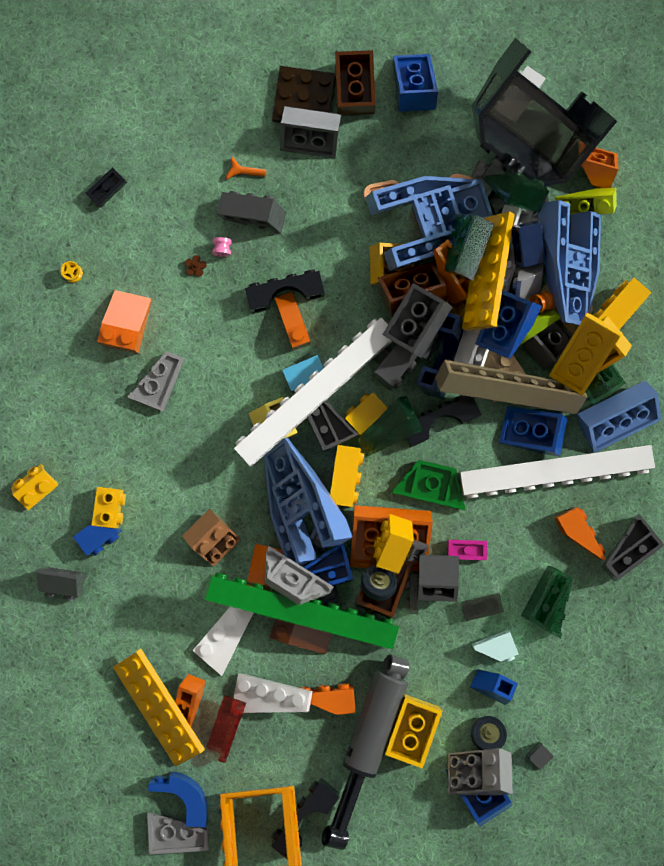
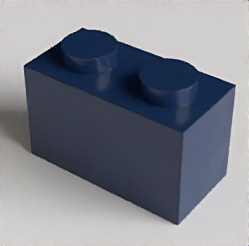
M527 222L514 225L511 235L515 265L527 267L544 263L546 249L543 245L544 230L541 223Z

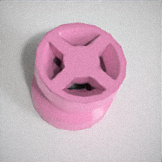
M224 237L213 238L214 249L212 250V255L217 257L231 256V250L229 249L231 239Z

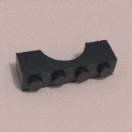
M312 269L298 276L290 274L281 280L272 278L264 284L259 282L249 284L245 291L251 313L270 309L272 299L284 290L296 291L306 301L324 297L325 292L320 271Z
M460 395L451 404L447 401L438 405L439 409L432 412L429 409L422 412V417L416 420L414 417L403 421L405 425L401 426V429L410 448L429 439L430 427L438 418L451 417L464 424L481 416L482 414L474 397Z
M322 778L318 782L315 780L308 789L310 793L306 798L302 796L296 804L298 807L296 809L298 833L299 824L305 816L313 812L327 814L340 798V793ZM284 824L281 829L277 828L272 834L271 847L288 860ZM299 833V843L301 848L303 839Z

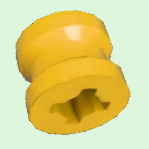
M67 261L61 266V275L67 281L76 283L81 280L83 272L77 263Z

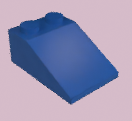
M430 54L393 56L396 99L399 112L436 110L438 88Z
M502 290L497 326L481 329L475 344L510 359L534 325L542 306Z
M507 406L499 443L560 457L568 419L563 414Z
M460 795L479 827L512 807V802L508 795Z

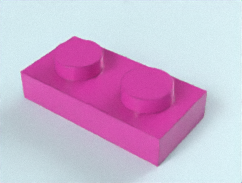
M448 539L447 556H459L460 560H487V541Z

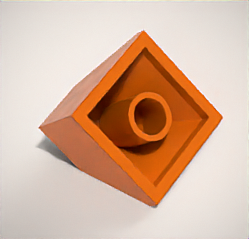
M581 144L580 156L587 149V145ZM595 148L582 164L588 179L596 188H611L618 172V153Z

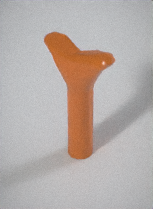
M233 156L231 157L232 167L226 175V180L239 174L266 177L265 169L242 167Z

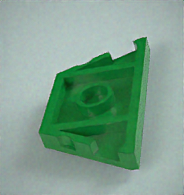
M418 460L392 491L394 494L465 510L456 468Z

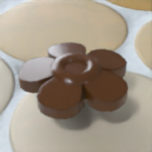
M194 255L192 260L187 259L185 261V266L190 267L186 272L190 276L195 272V275L200 277L203 275L202 269H205L207 264L205 261L200 262V256Z

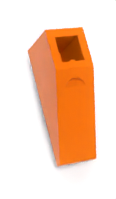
M573 507L554 517L565 537L597 559H606L604 556L605 550L600 543H597L595 539L596 533L585 521L587 517L582 509Z
M349 683L338 684V687L330 688V685L318 686V689L310 690V687H300L301 689L313 691L310 704L335 715L356 713L354 688L349 686Z

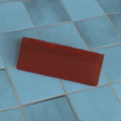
M226 695L223 697L207 744V749L220 753L218 761L226 763L246 706V702Z

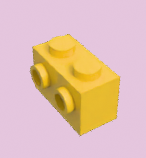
M97 487L92 526L119 528V525L123 522L121 506L126 501V494H123L124 490Z

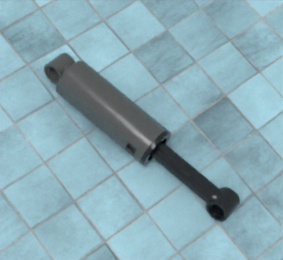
M390 654L387 655L383 661V671L377 670L373 676L342 764L350 770V774L332 824L327 825L322 833V844L326 847L344 850L348 844L349 833L347 827L365 777L375 778L408 687V682L403 679L409 671V661Z

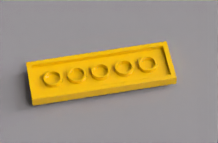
M510 211L480 219L462 324L463 330L472 331L497 326L515 215Z
M142 649L113 666V669L175 767L205 750Z

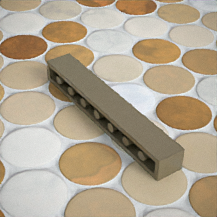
M444 360L435 377L439 390L445 393H455L462 396H472L480 399L513 403L515 405L520 404L562 411L564 413L577 414L588 397L586 393L582 396L554 379Z

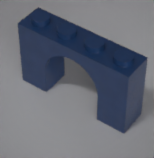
M452 313L447 315L438 330L441 340L436 361L432 368L422 366L416 383L426 395L444 400L446 393L439 390L435 377L444 360L454 361L464 331L462 329L463 319L459 315Z

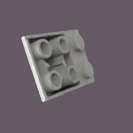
M495 748L448 753V794H513L511 752Z

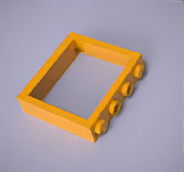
M294 786L220 794L219 809L222 811L220 828L223 831L224 838L222 841V851L225 853L223 866H238L233 799L282 794L288 865L282 866H302Z

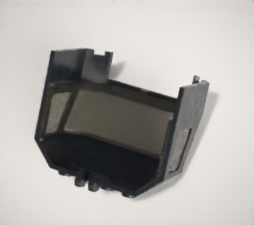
M515 38L497 61L477 98L471 105L477 138L481 142L480 147L487 153L490 151L495 153V158L507 170L511 169L512 173L517 177L523 174L525 176L524 180L532 186L534 183L539 187L566 183L613 128L617 120L596 102L589 103L585 99L587 95L582 91L566 110L519 73V68L532 51Z

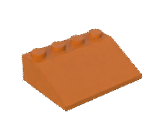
M354 505L350 567H369L376 549L374 548L375 539L377 536L380 537L382 523L384 520L387 521L390 514L412 521L413 539L426 543L430 547L433 523L431 511ZM429 547L425 555H429ZM411 561L413 564L410 572H418L419 561Z

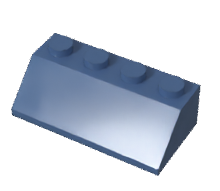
M646 381L577 414L580 427L594 453L662 420L658 392Z

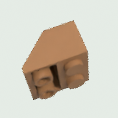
M211 509L182 535L189 546L212 566H215L241 540Z

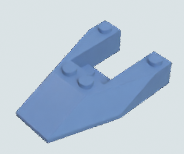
M423 176L372 191L365 197L371 216L412 204L423 237L422 239L393 247L384 252L389 271L435 256L433 250L446 240H449L452 247H455L479 228L481 218L493 216L481 179Z
M560 200L539 203L537 216L538 222L541 223L544 230L543 245L546 249L544 267L547 286L554 297V303L562 322L580 325L586 313L590 314L599 275L601 214L592 211L571 214L569 244L570 204Z
M288 438L281 440L264 455L270 516L283 555L303 567L317 559L303 519L309 513H311L322 547L341 545L352 538L346 518L314 470Z

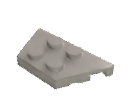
M268 547L265 558V584L298 605L330 594L333 589L332 585L272 547Z

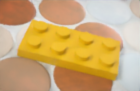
M586 313L549 376L583 396L621 337L622 332Z

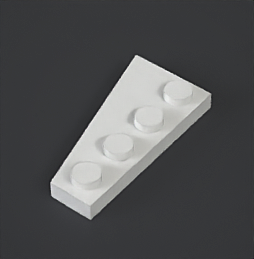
M229 607L193 651L222 676L253 613Z
M240 673L237 677L231 713L308 712L313 691Z

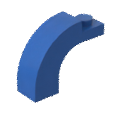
M173 771L169 779L162 775L151 779L148 791L173 793L183 800L186 806V826L206 827L208 822V803L202 788L196 781L185 774Z

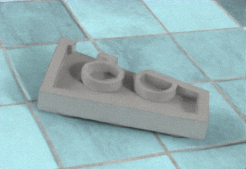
M166 351L127 398L164 412L185 359Z
M148 812L149 855L209 851V831L207 827L186 826L184 821Z

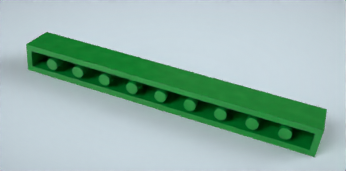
M223 573L209 574L203 598L207 601L389 649L394 647L399 626L393 624L394 620L383 617L382 620L375 619L376 615L366 612L363 616L357 614L358 610L347 608L346 611L341 610L339 605L328 603V606L321 604V600L318 599L298 605L274 589L272 591L265 589L263 584L254 582L252 586L246 584L247 580L235 577L234 580H230Z

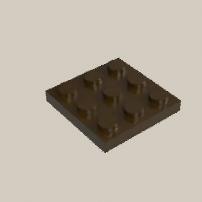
M280 66L272 122L281 123L284 106L330 113L335 73Z

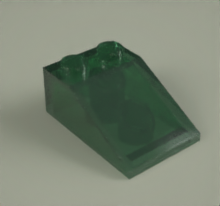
M511 174L486 175L484 177L487 184L507 205L539 213L550 192L541 180L534 178L532 181L521 174H517V176Z

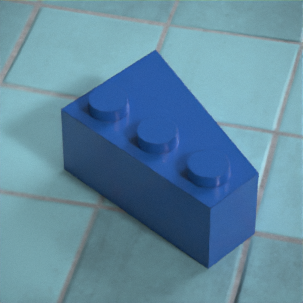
M343 543L335 546L304 567L332 586L354 581Z

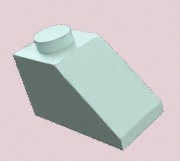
M508 630L471 644L474 650L498 661L509 662L514 660V656L519 654Z

